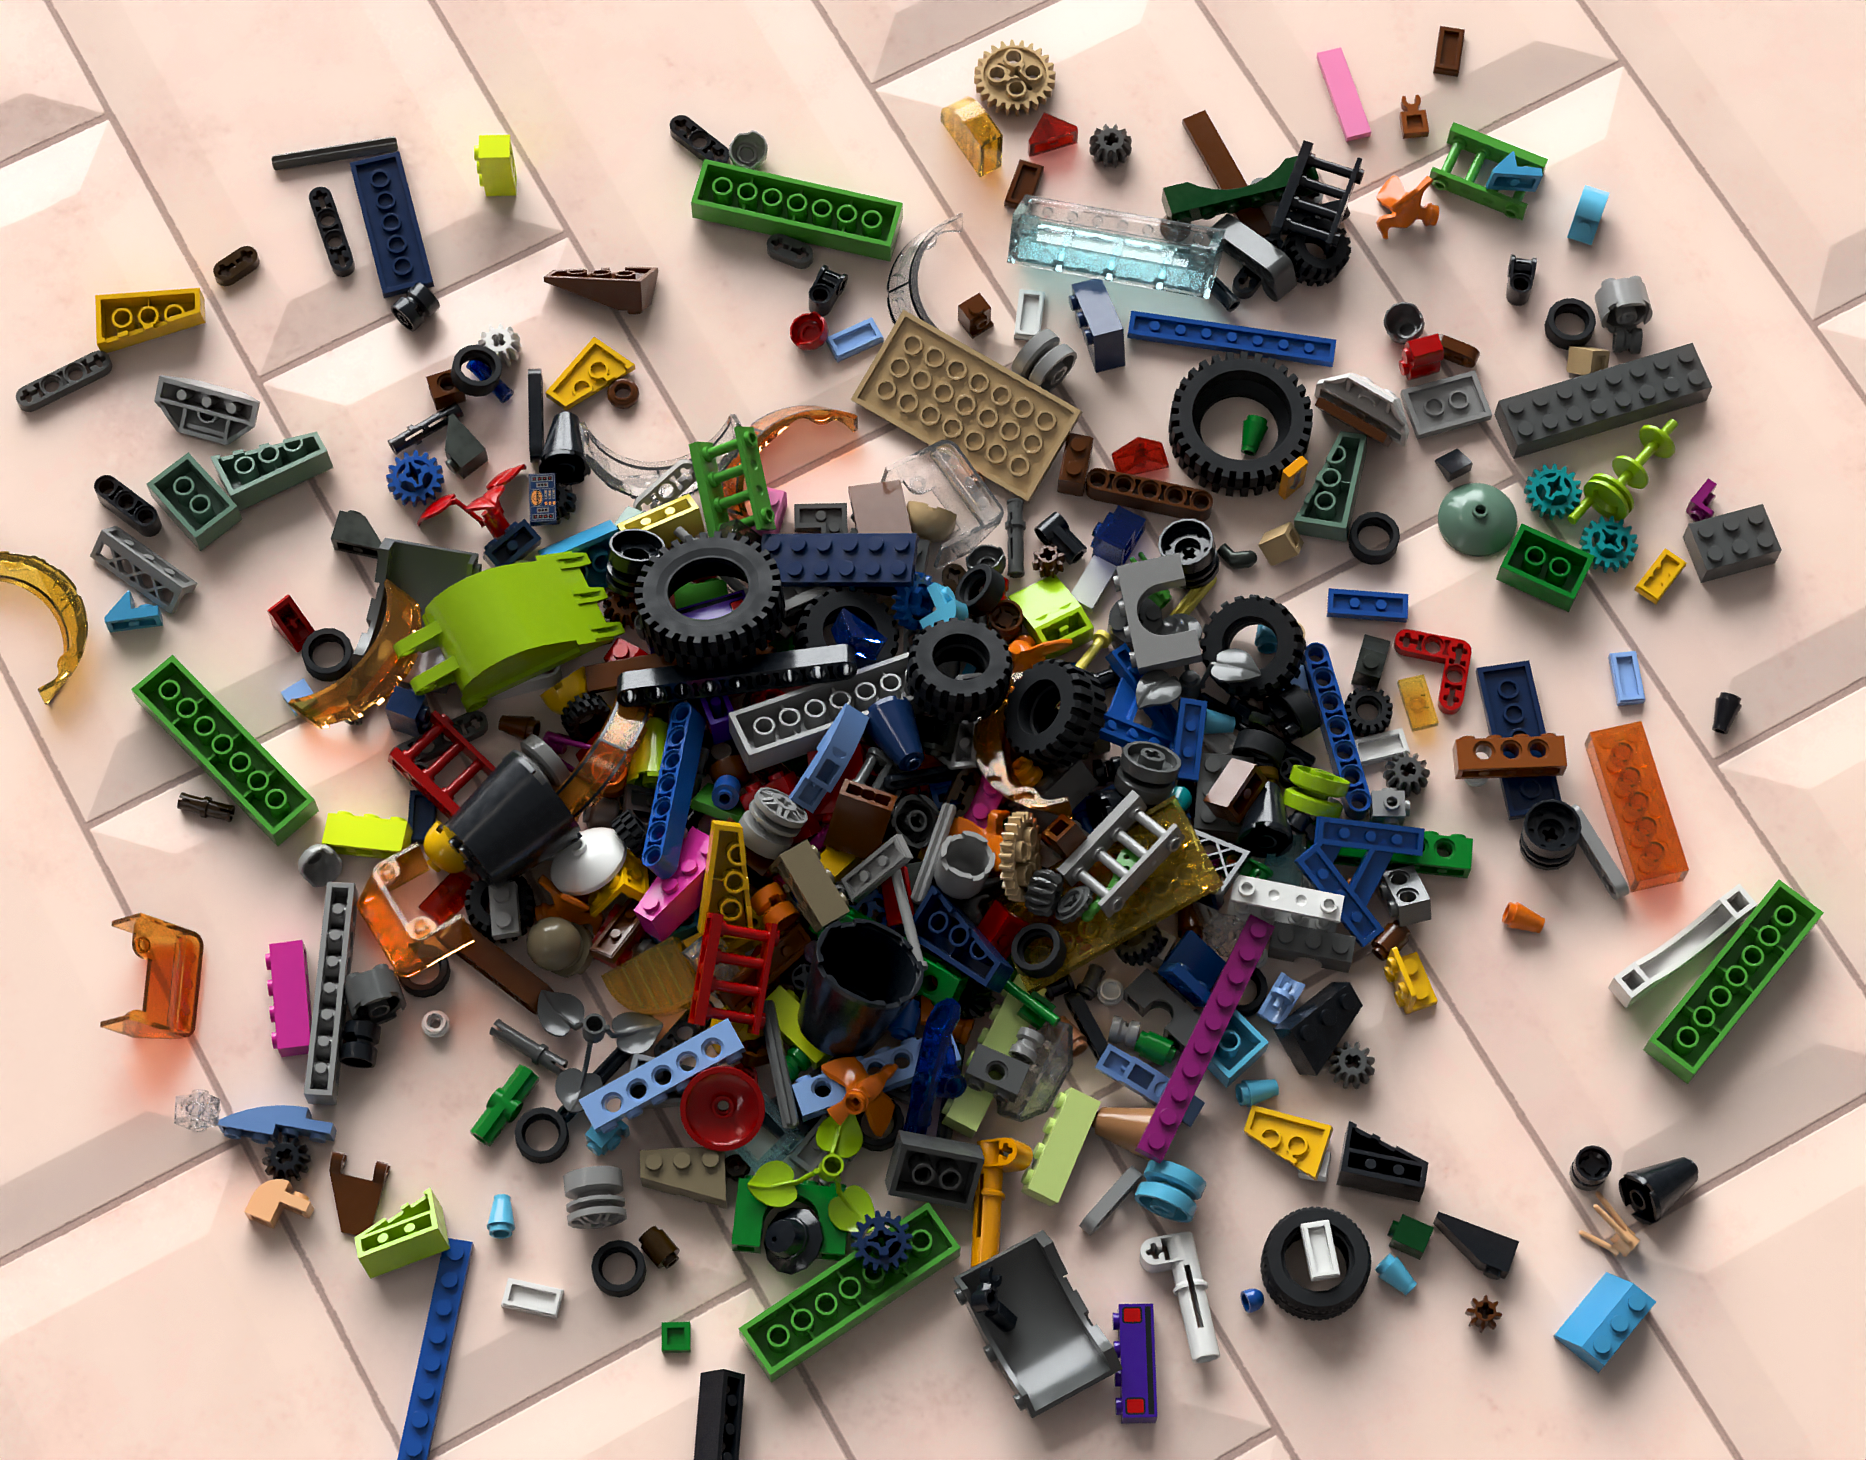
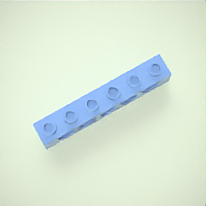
M727 1018L579 1099V1102L594 1130L597 1133L602 1131L605 1134L618 1127L617 1122L625 1117L631 1120L642 1114V1108L651 1103L653 1106L663 1103L668 1099L667 1094L676 1089L678 1093L684 1091L688 1083L700 1072L712 1067H718L726 1062L728 1065L739 1061L743 1058L742 1053L746 1052ZM711 1044L721 1046V1052L717 1057L712 1058L706 1055V1050ZM688 1057L696 1059V1066L693 1070L684 1071L681 1065L684 1059ZM662 1071L671 1073V1080L665 1085L657 1083V1076ZM637 1085L646 1086V1094L642 1098H634L632 1096L633 1088ZM613 1098L621 1100V1108L617 1112H609L607 1110V1104Z
M942 1028L933 1029L927 1033L926 1037L918 1040L916 1037L908 1038L900 1043L901 1046L890 1049L889 1046L880 1048L874 1052L875 1055L865 1059L864 1056L855 1057L864 1066L867 1073L872 1067L882 1068L886 1064H894V1061L900 1057L906 1058L909 1061L908 1067L904 1069L898 1068L895 1074L886 1081L882 1090L883 1093L961 1065V1056L950 1028L946 1030ZM925 1048H931L935 1051L936 1055L932 1059H925L921 1056L920 1052ZM823 1072L815 1077H811V1075L802 1076L795 1080V1084L791 1085L803 1122L827 1114V1109L842 1101L846 1094L844 1086L830 1079ZM819 1086H827L831 1092L826 1097H819L816 1095L815 1090Z

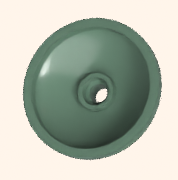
M1468 483L1456 487L1445 496L1438 511V526L1445 541L1455 550L1469 556H1489L1501 551L1510 543L1517 527V514L1511 500L1499 489L1483 483ZM1481 509L1484 514H1478L1475 510Z

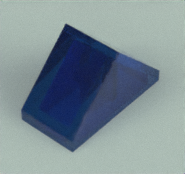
M845 608L841 610L831 628L836 644L851 645L855 648L856 658L875 660L888 639Z

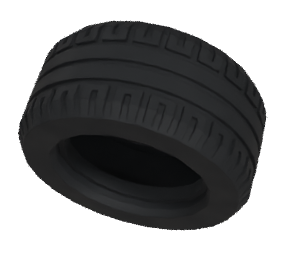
M1317 1206L1316 1208L1306 1207L1301 1210L1298 1209L1279 1220L1278 1224L1276 1223L1268 1235L1262 1251L1260 1264L1262 1281H1264L1263 1285L1275 1304H1278L1285 1312L1291 1313L1292 1316H1297L1300 1319L1304 1318V1320L1311 1319V1321L1334 1318L1350 1309L1364 1291L1371 1271L1370 1247L1365 1239V1235L1362 1234V1230L1357 1227L1356 1223L1352 1222L1353 1220L1348 1219L1344 1214H1340L1341 1212ZM1329 1220L1334 1245L1339 1248L1345 1259L1346 1275L1339 1285L1329 1290L1312 1291L1301 1287L1291 1278L1286 1269L1285 1253L1292 1243L1302 1239L1301 1224Z

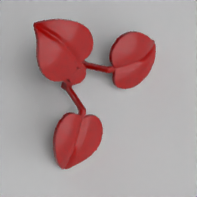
M522 464L499 473L487 484L486 488L489 491L472 501L468 506L455 498L456 495L454 493L435 500L423 511L417 521V525L420 526L422 521L437 516L451 505H458L478 521L481 527L486 526L493 538L505 534L504 530L510 524L503 515L505 511L501 507L499 498L505 490L504 485L509 483L521 470H526V465ZM485 510V511L481 514L482 517H483V519H482L481 517H479V516H478L476 513H474L473 511Z

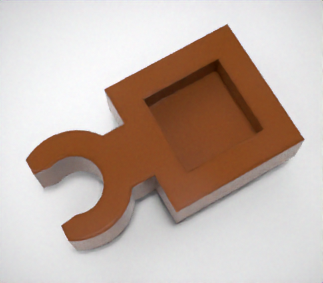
M1415 95L1414 104H1409L1406 101V96H1402L1401 109L1403 112H1400L1399 118L1403 139L1428 137L1429 127L1426 110H1419L1421 103L1419 95Z

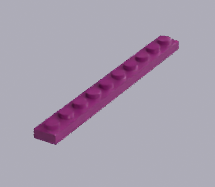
M1252 914L1248 916L1135 1149L1136 1152L1159 1164L1163 1161L1275 926Z

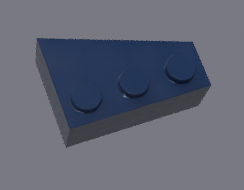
M1099 277L1071 284L1072 295L1068 297L1071 310L1076 312L1077 324L1082 330L1095 372L1098 373L1126 366L1124 330L1102 278Z

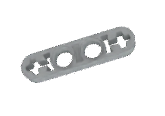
M1576 804L1572 805L1571 807L1575 809L1580 817L1582 826L1578 844L1613 899L1618 900L1628 895L1630 892L1628 884L1581 808Z

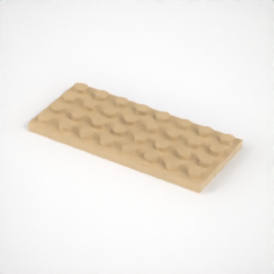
M904 309L851 398L856 404L957 462L980 472L983 477L1027 502L1031 501L1067 437L1083 413L1080 409Z

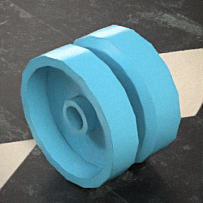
M1152 1159L1149 1160L1144 1171V1177L1147 1181L1139 1184L1134 1196L1135 1200L1147 1210L1161 1217L1177 1222H1191L1197 1210V1205L1193 1200H1198L1202 1197L1206 1181L1194 1171L1174 1162L1163 1160L1159 1164Z

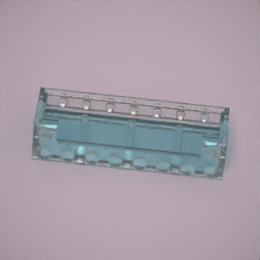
M1025 195L1013 213L1007 263L1209 299L1223 253L1226 230Z

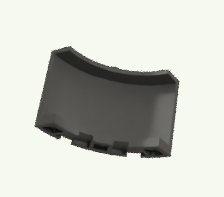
M385 538L378 548L374 582L379 583V587L377 588L376 599L371 598L366 618L369 629L367 633L361 634L353 653L351 678L412 688L410 681L414 677L445 661L440 647L424 653L419 651L398 659L393 645L425 627L422 616L425 613V608L433 598L455 583L482 571V564H478L479 554ZM456 682L431 692L446 694L450 685H455Z
M1044 1230L953 1278L957 1285L954 1293L959 1303L966 1305L987 1345L983 1347L987 1358L991 1363L996 1361L1015 1393L1013 1398L1019 1410L1023 1411L1025 1409L1031 1418L1040 1415L1123 1369L1112 1344L1097 1324L1093 1325L1089 1319V1310L1077 1289L1073 1291L1067 1277H1063L1068 1272L1054 1242ZM992 1266V1276L999 1274L1002 1276L1001 1285L996 1288L998 1290V1300L1018 1317L1015 1328L1009 1332L1001 1331L984 1315L985 1312L977 1313L971 1306L972 1293L976 1292L977 1286L981 1284L980 1271L982 1268Z

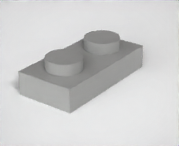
M509 882L497 890L488 886L491 929L494 940L522 936L518 885L516 882Z

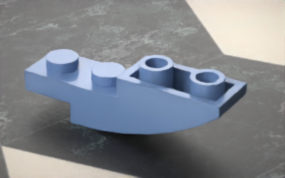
M845 703L817 746V754L788 798L814 813L827 791L831 793L847 767L869 720L867 715Z
M1110 1043L1095 1066V1069L1142 1096V1099L1154 1106L1157 1105L1170 1079L1135 1056L1128 1055ZM1194 1095L1181 1122L1191 1127L1205 1102Z
M275 1105L257 1107L231 1114L220 1119L218 1122V1126L221 1132L224 1133V1136L231 1139H241V1136L252 1138L253 1142L259 1144H268L273 1139L278 1140L279 1132H282L283 1136L285 1135L289 1138H298L300 1135L309 1137V1140L313 1142L325 1143L326 1140L334 1141L337 1132L333 1123L311 1119L312 1114L309 1108L300 1106Z

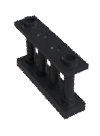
M1304 140L1271 225L1269 238L1279 241L1282 232H1295L1326 242L1323 255L1329 256L1331 248H1337L1341 236L1340 233H1337L1355 183L1360 185L1365 170L1361 169L1362 158L1359 157L1353 169L1315 157L1316 154L1312 153L1314 143ZM1314 167L1348 178L1349 182L1346 190L1307 178L1308 175H1305L1306 168L1311 169ZM1306 188L1342 201L1338 211L1300 200V197L1296 196L1299 189L1303 190ZM1297 209L1334 221L1330 233L1291 221L1292 218L1288 217L1290 211H1296Z

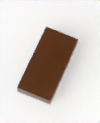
M1440 26L1433 73L1458 77L1465 29Z
M1020 159L1005 198L1004 206L1028 213L1044 172V166Z

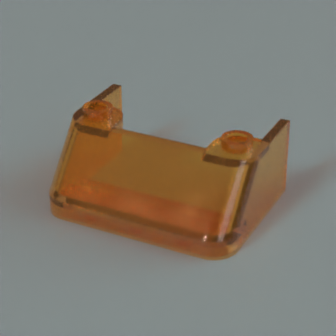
M417 842L379 862L374 867L357 901V908L393 970L400 977L413 976L474 942L462 914L438 927L431 918L426 916L417 917L407 922L389 893L430 870Z
M143 913L113 920L112 927L133 933V951L138 957L148 960L142 1011L132 1010L124 1016L101 1021L100 1027L133 1038L183 1039L190 1037L194 1033L196 1026L204 949L201 936L195 931Z

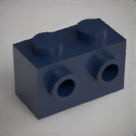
M525 519L519 523L515 521L504 530L506 533L499 540L494 538L484 547L483 559L491 568L514 564L524 559L541 544L542 538Z
M396 685L385 707L391 729L412 737L427 732L431 728L432 722L430 721L431 712L426 696L424 694L417 696L412 688L408 690Z

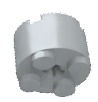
M1640 276L1617 280L1615 278H1608L1601 283L1602 287L1595 294V303L1603 328L1606 327L1609 332L1614 333L1615 327H1624L1630 332L1633 328H1637L1636 325L1641 322L1645 325L1650 321L1653 312L1645 284Z

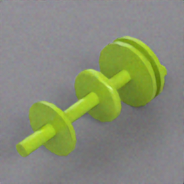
M1672 418L1669 419L1662 429L1652 425H1644L1639 430L1640 441L1645 447L1635 460L1622 455L1617 456L1612 461V467L1618 479L1603 473L1594 474L1584 485L1583 493L1585 498L1567 517V520L1575 525L1590 507L1608 519L1614 516V521L1624 520L1634 509L1633 497L1625 486L1629 485L1636 489L1645 488L1649 477L1643 465L1652 455L1660 458H1670L1675 453V445L1669 435L1678 426L1677 421Z

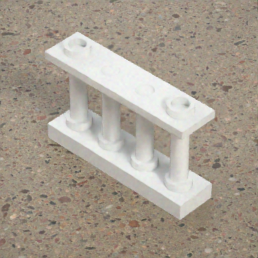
M1238 875L1233 883L1225 921L1244 925L1248 916L1252 914L1271 925H1274V921L1336 933L1337 923H1340L1345 896Z

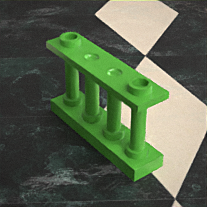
M1453 122L1447 139V143L1452 145L1442 169L1432 167L1429 176L1433 179L1431 185L1438 190L1449 191L1502 212L1509 218L1523 220L1528 205L1522 202L1526 191H1515L1511 198L1499 193V190L1486 189V187L1474 182L1485 159L1500 163L1514 151L1518 167L1542 168V174L1545 172L1548 159ZM1461 150H1466L1476 155L1465 179L1451 174Z
M734 427L736 439L714 447L712 442L688 444L709 538L714 537V531H722L723 538H727L729 532L736 533L756 526V530H776L775 515L771 508L754 427ZM739 449L742 464L719 472L716 457ZM744 475L747 490L724 497L722 482ZM750 500L753 515L730 523L727 508Z

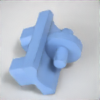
M1281 972L1259 1009L1257 1016L1277 1026L1289 1016L1303 992L1305 984L1295 981Z

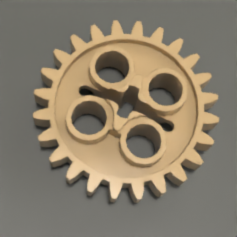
M1011 39L1010 45L1006 46L1001 41L999 49L991 45V53L984 51L983 58H978V66L975 67L974 71L976 93H980L981 101L987 100L988 108L996 105L997 113L1003 108L1005 109L1006 116L1010 114L1011 110L1015 111L1016 116H1019L1020 110H1024L1028 115L1030 107L1037 111L1039 103L1045 105L1046 98L1052 96L1056 72L1053 71L1054 64L1049 62L1048 54L1042 56V48L1034 51L1033 43L1025 47L1024 40H1021L1019 45H1015L1014 40ZM998 77V78H1001V79H1000V80H994V79H992V78Z
M1013 812L1012 817H1008V823L1004 824L1005 832H1002L1003 841L1000 843L999 854L1001 859L999 869H1002L1000 880H1003L1002 889H1005V896H1008V900L1015 902L1026 901V887L1029 885L1030 878L1033 877V873L1036 870L1042 869L1041 860L1043 856L1040 854V850L1043 845L1039 842L1042 835L1038 834L1040 826L1036 825L1037 818H1033V813Z

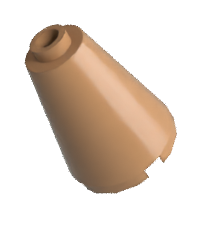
M1102 1107L1099 1112L1097 1111L1091 1124L1092 1128H1095V1134L1148 1162L1151 1160L1136 1152L1135 1149L1155 1108Z

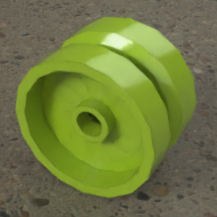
M1293 765L1289 779L1299 787L1285 789L1283 796L1284 804L1317 817L1340 818L1343 805L1334 798L1347 796L1350 782L1321 769Z

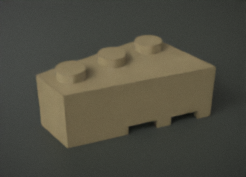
M805 840L780 854L768 869L772 874L778 872L786 883L782 888L787 894L793 892L799 903L797 908L817 933L830 924L844 918L850 912L848 908L849 902L842 892L839 893L834 885L835 879L831 871L825 869L822 865L818 849L814 845H810L808 840Z
M705 1147L639 1150L640 1179L643 1187L672 1195L692 1198L694 1201H703L727 1209L725 1151H715Z

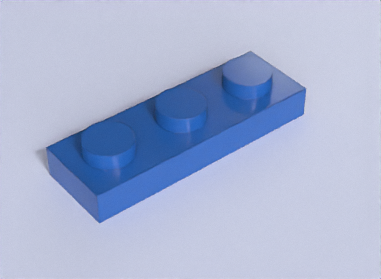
M1329 588L1327 617L1406 623L1408 619V594Z
M1182 697L1179 699L1173 752L1181 759V768L1176 780L1197 782L1199 780L1207 701Z

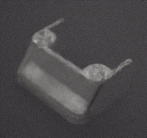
M938 441L885 467L881 482L901 480V483L911 493L922 495L932 490L946 510L957 514L956 525L959 529L950 535L949 541L941 544L934 563L936 570L969 554L1002 521L1004 515L1003 507L953 441Z

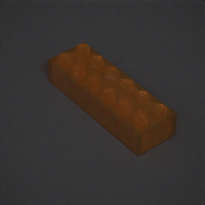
M1642 721L1589 732L1584 745L1630 891L1635 892L1683 881L1689 868Z

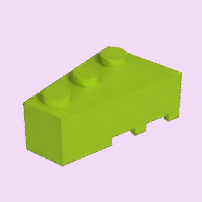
M431 1187L423 1192L425 1196L413 1204L409 1205L407 1202L401 1206L402 1211L389 1220L383 1218L354 1237L358 1259L370 1279L450 1249L443 1208Z

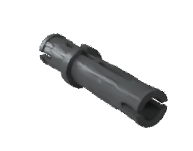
M1019 498L1007 500V521L1005 522V529L1008 534L1007 575L1011 578L1024 576L1023 535L1026 529V522L1023 521L1024 501Z
M497 1019L494 1022V1025L502 1029V1032L491 1027L490 1035L495 1036L528 1056L535 1065L541 1064L557 1076L564 1070L557 1067L555 1063L564 1068L567 1067L568 1061L552 1053L545 1044L539 1045L502 1022V1020Z

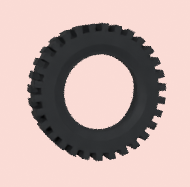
M1241 351L1240 358L1234 359L1233 352H1226L1225 360L1221 361L1218 354L1212 356L1210 366L1205 359L1199 363L1198 371L1193 367L1188 372V378L1183 377L1179 389H1176L1168 429V433H1170L1169 443L1170 446L1173 445L1172 453L1174 458L1179 457L1178 465L1182 470L1188 467V477L1193 480L1197 475L1200 476L1198 485L1205 488L1209 482L1212 484L1211 491L1217 494L1220 487L1226 488L1225 496L1233 497L1234 490H1240V497H1248L1249 489H1253L1255 496L1261 495L1263 486H1266L1270 492L1276 488L1277 481L1280 483L1283 470L1298 457H1304L1308 449L1313 425V409H1310V397H1305L1306 389L1304 385L1297 386L1298 377L1294 373L1287 377L1288 368L1282 364L1279 369H1276L1275 359L1269 357L1267 363L1261 362L1262 354L1255 353L1254 360L1247 359L1248 352ZM1232 397L1252 399L1266 407L1273 415L1278 428L1276 444L1267 455L1260 458L1237 460L1224 457L1211 450L1203 442L1200 430L1203 416L1211 406L1221 400Z
M714 531V537L708 538L707 532H700V539L693 540L692 534L684 536L685 543L680 544L678 539L671 542V550H668L665 546L659 549L660 558L652 555L648 559L650 567L644 565L641 569L642 576H638L636 580L635 602L643 636L646 638L649 647H654V652L659 657L664 654L665 661L670 664L676 658L677 666L685 668L687 662L690 663L691 670L699 671L700 665H705L706 671H714V664L720 663L722 669L729 668L728 662L733 660L736 665L743 664V656L747 655L750 660L756 657V648L764 651L768 647L767 640L773 642L777 637L776 630L780 631L783 626L782 619H785L784 608L786 607L777 563L774 558L771 559L767 549L762 551L761 544L755 541L750 545V539L742 536L737 541L736 533L729 532L727 538H723L722 531ZM728 576L748 583V592L743 602L732 612L714 619L701 620L684 616L676 611L669 601V598L679 588L703 577Z

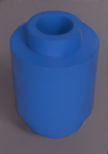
M723 775L716 780L712 791V801L716 807L729 810L737 805L741 793L739 780L731 775Z
M913 999L888 1029L892 1033L891 1036L893 1038L906 1040L908 1037H914L921 1012L919 1009L920 1003L917 1000Z

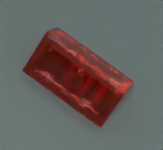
M463 872L450 873L418 908L436 924L441 926L452 913L457 914L465 906L464 900H467L465 894L467 889L471 890L470 883L473 879Z

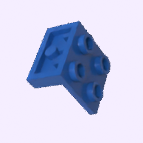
M1187 930L1157 972L1194 1007H1205L1211 994L1209 991L1215 984L1226 962L1192 930Z

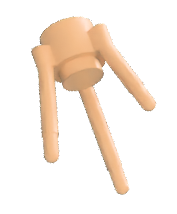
M1596 1191V1197L1613 1219L1597 1204L1593 1208L1616 1232L1610 1239L1614 1244L1611 1245L1583 1230L1579 1231V1235L1609 1250L1615 1257L1619 1253L1626 1257L1640 1240L1628 1228L1606 1198L1599 1191Z

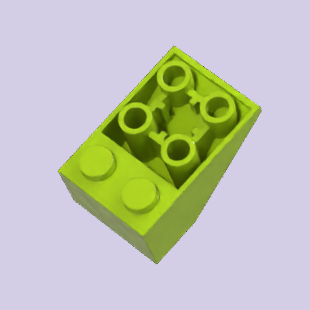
M1056 575L1055 578L1049 576L1008 596L1009 600L1016 602L1022 609L1023 625L1029 635L1035 640L1036 645L1053 640L1072 639L1070 646L1046 655V659H1055L1093 640L1094 627L1082 606Z

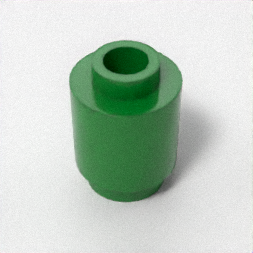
M1142 1030L1134 1051L1139 1053L1140 1057L1164 1067L1166 1062L1172 1063L1177 1048L1173 1047V1040L1152 1031L1147 1033Z

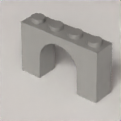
M1180 553L1117 566L1118 575L1113 576L1116 592H1122L1123 600L1118 601L1121 617L1127 616L1129 626L1124 627L1127 643L1132 642L1134 651L1129 652L1132 668L1138 667L1139 675H1143L1153 670H1166L1203 662L1196 629L1171 635H1156L1146 630L1139 621L1141 605L1150 595L1159 591L1186 586Z

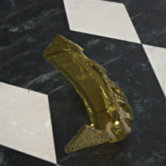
M0 551V581L20 586L42 600L53 613L61 630L64 654L60 656L57 662L59 673L53 681L38 688L39 694L47 705L73 674L82 658L88 635L86 608L82 597L77 594L76 586L60 569L34 555L27 556L10 554L9 551Z

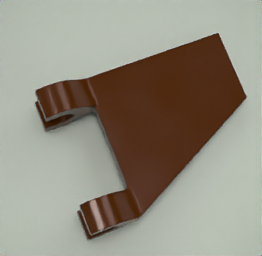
M333 1151L329 1172L341 1232L358 1236L374 1224L384 1184L388 1178L391 1166L388 1163L377 1161L372 1181L342 1174V1171L347 1161V1155L342 1152Z

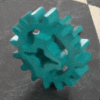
M1544 464L1541 472L1534 469L1532 477L1528 476L1527 485L1524 489V494H1527L1525 502L1533 503L1531 511L1533 512L1538 509L1540 511L1539 517L1542 518L1545 514H1549L1550 520H1553L1554 515H1558L1560 519H1563L1565 512L1570 515L1574 511V507L1579 505V498L1582 495V490L1579 489L1581 481H1574L1575 473L1572 472L1568 475L1566 473V466L1558 470L1557 464H1553L1552 469H1548ZM1555 487H1557L1555 493H1553L1552 496L1549 497L1550 492L1553 491Z
M1601 516L1598 524L1592 520L1588 526L1589 528H1584L1579 544L1582 545L1581 550L1595 556L1593 569L1596 570L1599 566H1602L1603 572L1606 573L1608 568L1612 567V570L1616 573L1618 572L1619 565L1625 569L1629 561L1632 562L1634 560L1635 552L1638 549V544L1635 543L1637 535H1630L1632 526L1623 527V519L1616 523L1614 522V516H1611L1609 521H1605L1603 516ZM1592 537H1594L1593 542L1596 544L1594 548L1592 546ZM1623 541L1626 547L1625 552L1623 551L1624 547L1621 545Z

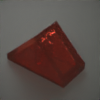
M1044 112L1029 139V157L1076 144L1078 139L1077 126Z
M1137 437L1111 454L1115 470L1121 473L1137 475L1169 468L1163 444L1155 440Z

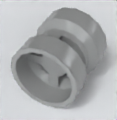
M1114 1015L1107 1042L1113 1044L1124 1042L1126 1047L1134 1049L1141 1022L1133 1020L1127 1023L1122 1017Z
M1020 1027L1016 1035L1018 1041L1012 1044L1009 1055L1028 1065H1033L1037 1058V1049L1042 1047L1045 1038L1042 1034L1031 1028Z

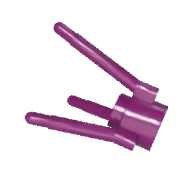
M549 730L542 739L557 755H563L568 745L581 749H592L590 744L574 741L568 735ZM561 759L571 773L576 771L575 767ZM579 771L576 775L589 785L594 784L593 780Z

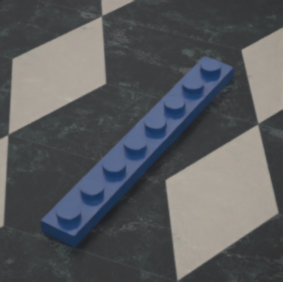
M1131 311L1127 338L1233 352L1236 354H1240L1243 351L1248 352L1250 356H1255V353L1262 354L1264 358L1270 357L1272 359L1333 367L1336 339Z
M448 1238L450 1249L441 1252L397 1460L429 1459L471 1260L473 1242Z

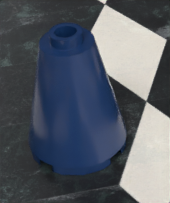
M888 696L873 703L868 708L869 714L867 716L869 720L864 732L902 771L918 769L924 761V753L911 702L906 697L897 699L896 696Z

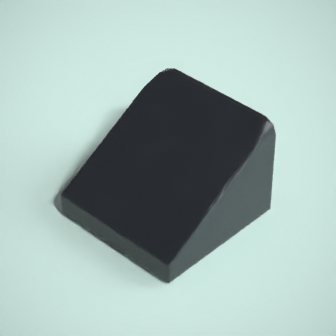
M1455 449L1435 460V463L1448 482L1471 471L1473 465L1471 460L1459 449Z

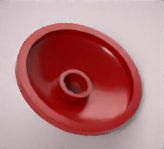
M718 1066L700 1072L688 1083L681 1098L680 1115L685 1130L699 1145L715 1151H730L746 1145L759 1132L765 1116V1101L760 1087L748 1074L733 1067ZM726 1101L729 1107L726 1110H721L718 1107V1103Z

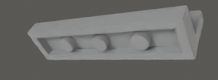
M118 526L101 530L90 554L91 558L170 614L176 612L183 595L194 592L197 582ZM104 544L110 547L113 559H107L100 554ZM122 559H127L131 563L133 573L128 574L124 571ZM146 573L151 577L153 588H148L144 585L141 574ZM162 588H167L174 593L171 603L164 599Z

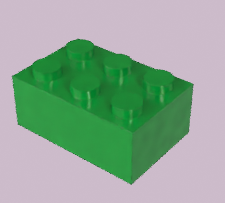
M1521 524L1500 566L1496 580L1569 612L1595 556L1525 524Z

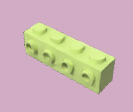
M1072 1087L1057 1095L1053 1107L1056 1108L1053 1117L1047 1119L1042 1132L1046 1133L1042 1143L1038 1142L1033 1150L1034 1162L1031 1168L1028 1167L1022 1176L1021 1183L1024 1184L1021 1190L1022 1193L1048 1206H1053L1059 1202L1100 1106V1101Z

